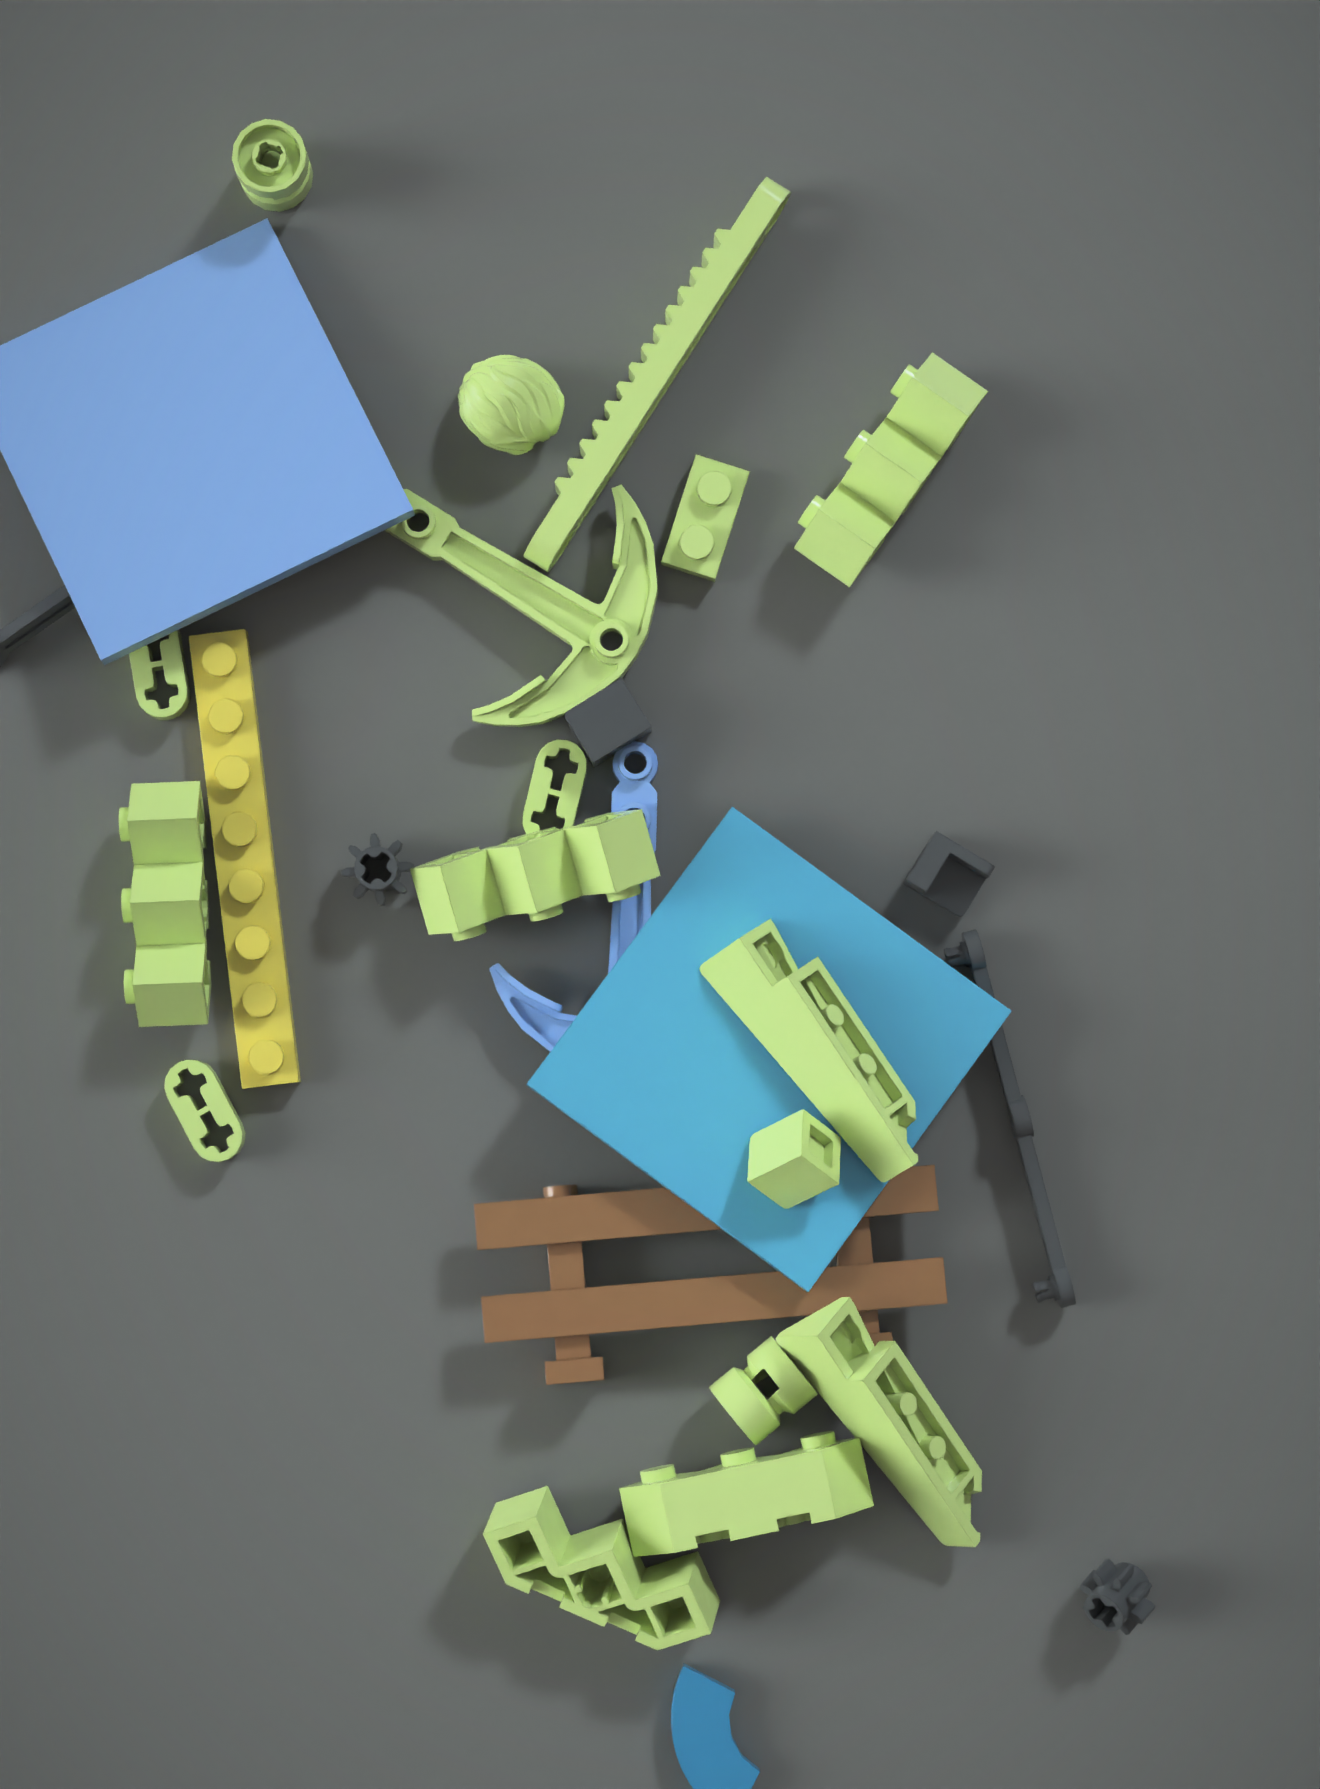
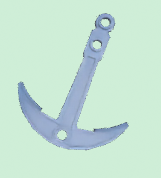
M633 741L617 751L613 757V773L619 784L612 791L611 812L642 809L655 854L657 792L651 783L658 772V759L650 746L642 742ZM632 754L643 756L647 763L645 769L637 774L627 771L624 762L628 756ZM651 880L639 884L640 894L612 903L608 973L651 917ZM496 963L489 970L496 990L506 1009L526 1034L551 1052L574 1021L576 1015L561 1013L563 1009L561 1004L555 1003L526 988L499 963Z

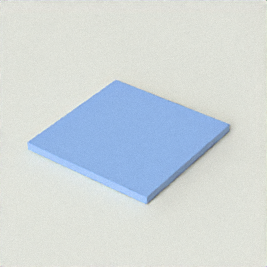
M268 218L0 345V451L104 665L415 516L414 510Z

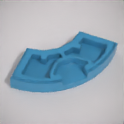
M683 1663L673 1691L671 1729L676 1756L689 1784L693 1789H752L760 1773V1768L742 1755L731 1735L729 1713L735 1696V1690Z

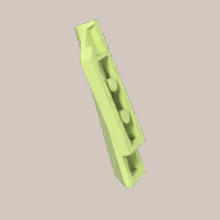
M770 918L700 966V972L880 1182L889 1181L918 1162V1154L914 1153L907 1143V1127L916 1120L915 1100L818 956L798 969L778 929Z
M841 1297L780 1332L776 1337V1342L851 1434L855 1438L860 1437L861 1446L938 1540L945 1546L976 1547L980 1542L981 1533L977 1532L971 1524V1494L982 1492V1470L896 1341H879L874 1346L862 1318L850 1297Z

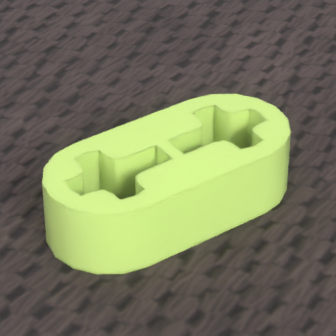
M179 630L169 634V639L160 642L162 658L160 661H153L152 651L148 645L129 653L135 693L139 706L148 715L158 720H171L179 717L186 710L190 702V687ZM164 670L165 680L170 687H178V695L169 698L170 707L161 709L160 704L156 700L148 699V692L157 690L155 671Z
M557 739L547 743L540 750L535 761L523 811L522 824L526 834L540 831V826L532 822V817L534 813L544 814L549 797L559 799L556 815L559 819L565 820L563 828L574 826L587 774V760L584 752L577 744L569 740ZM560 751H567L570 753V762L578 765L576 774L566 773L561 791L551 789L554 778L553 770L545 767V763L548 758L557 759Z
M184 1060L170 1068L165 1077L164 1089L166 1096L195 1151L202 1158L214 1162H223L235 1157L245 1143L246 1133L215 1071L210 1065L198 1060ZM185 1070H189L193 1076L202 1074L205 1076L207 1083L200 1087V1093L207 1106L199 1109L191 1095L180 1096L178 1094L177 1088L184 1083L181 1074ZM211 1112L219 1126L230 1125L234 1134L226 1139L229 1148L224 1152L218 1146L207 1148L203 1138L210 1134V1129L203 1116Z

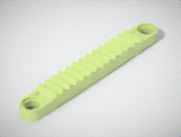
M766 177L758 186L730 230H716L714 233V248H705L702 252V267H692L690 270L689 284L691 287L680 286L678 289L677 303L679 306L668 305L665 309V322L667 325L656 324L654 326L653 341L655 344L643 343L641 347V360L643 363L631 362L629 365V379L631 382L619 381L616 385V394L619 401L607 400L604 404V416L607 421L596 419L593 421L592 435L595 440L582 439L580 441V454L583 459L569 458L567 468L571 478L557 477L555 480V488L559 497L532 537L524 553V558L546 572H549L557 563L776 223L790 198L791 192Z

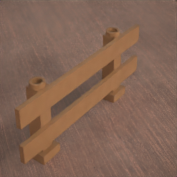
M935 1164L912 1166L888 1181L836 1253L837 1266L826 1267L809 1292L803 1290L779 1271L586 1288L583 1241L722 1230L666 1188L578 1195L577 1185L543 1187L544 1198L474 1204L477 1250L547 1245L551 1291L481 1297L485 1343L555 1338L556 1361H545L546 1385L605 1380L603 1357H592L590 1334L809 1316L841 1297H850L862 1318L874 1346H876L879 1341H893L892 1332L880 1333L879 1309L948 1304L943 1257L873 1263L869 1217L939 1211Z

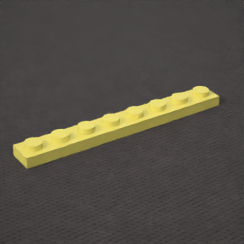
M246 629L189 636L241 1086L242 1089L297 1083L301 1082L248 632Z

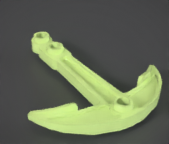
M622 484L611 488L615 502L617 522L612 565L613 569H617L604 601L600 604L589 601L459 527L454 517L412 491L403 489L414 513L426 514L429 517V525L421 532L412 531L409 528V518L386 529L387 533L433 561H445L573 648L569 656L547 681L540 675L512 695L490 705L473 709V722L492 726L523 727L540 725L563 717L568 710L618 679L623 678L637 659L648 638L658 596L654 544L648 526L635 501ZM610 631L618 632L623 637L622 645L614 651L606 650L601 645L603 635Z

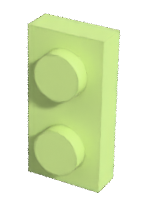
M697 454L695 455L661 565L715 582L750 471Z

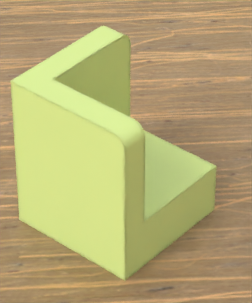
M802 1109L754 1133L750 1137L747 1182L785 1209L808 1200L839 1185L841 1137Z

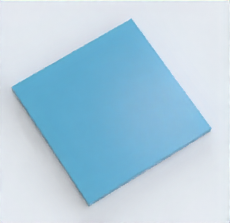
M731 807L528 1081L527 1086L796 1285L809 1292L888 1181L880 1182L841 1137L839 1185L808 1200L785 1209L747 1182L750 1137L754 1133L804 1109L838 1136L840 1135L700 972V966L770 918L778 929L798 969L818 956L915 1100L916 1120L907 1127V1143L911 1149L1004 1023L1011 1010L741 812Z

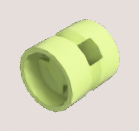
M264 119L251 123L240 132L233 145L232 161L244 193L252 203L264 210L281 212L294 208L302 202L312 187L313 170L303 139L296 130L280 120Z
M772 1336L747 1355L748 1366L744 1370L732 1367L709 1386L717 1400L755 1445L780 1426V1414L782 1412L795 1414L818 1395V1392ZM768 1375L779 1387L769 1399L765 1397L756 1385Z

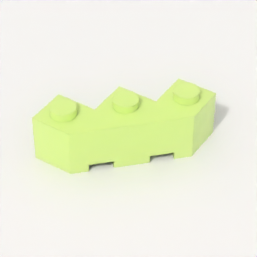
M933 352L918 370L910 364L907 366L890 391L898 400L887 417L872 435L864 429L861 431L844 456L852 465L841 482L826 500L816 495L798 521V524L804 527L805 531L794 549L848 587L854 583L883 544L887 534L900 516L907 510L938 462L953 445L988 393L986 389Z
M200 781L131 784L129 807L119 808L121 842L130 841L134 863L131 888H123L121 893L123 922H133L136 940L134 969L124 971L126 1004H135L139 1027L208 1024L211 996V961L207 960L206 931L210 929L208 880H205L203 849H207V834Z
M642 809L598 815L585 819V823L577 826L565 827L556 830V827L532 832L509 838L507 842L481 850L479 846L411 868L410 872L428 934L451 933L454 941H461L486 933V922L505 915L529 914L530 921L535 922L562 914L564 912L562 903L580 896L606 894L608 902H615L640 894L639 884L661 876Z
M824 1431L801 1437V1448L778 1455L756 1457L754 1447L722 1453L720 1454L721 1465L697 1472L676 1474L674 1464L640 1471V1482L619 1488L633 1557L677 1553L698 1548L697 1544L728 1538H730V1541L776 1532L779 1531L780 1527L810 1520L812 1524L824 1522L873 1507L874 1503L860 1437L836 1440L834 1431Z
M548 1486L495 1503L483 1536L506 1585L529 1594L531 1589L560 1601L559 1608L605 1627L607 1622L635 1634V1641L655 1650H661L711 1634L720 1599L698 1551L645 1568L640 1556L633 1557L627 1526L623 1519L570 1535Z

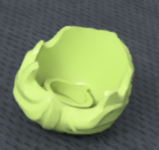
M498 355L472 365L471 370L464 375L458 394L460 417L468 429L484 445L513 455L527 453L533 449L537 442H544L549 440L551 436H554L559 429L565 407L564 395L552 375L539 364L514 355Z

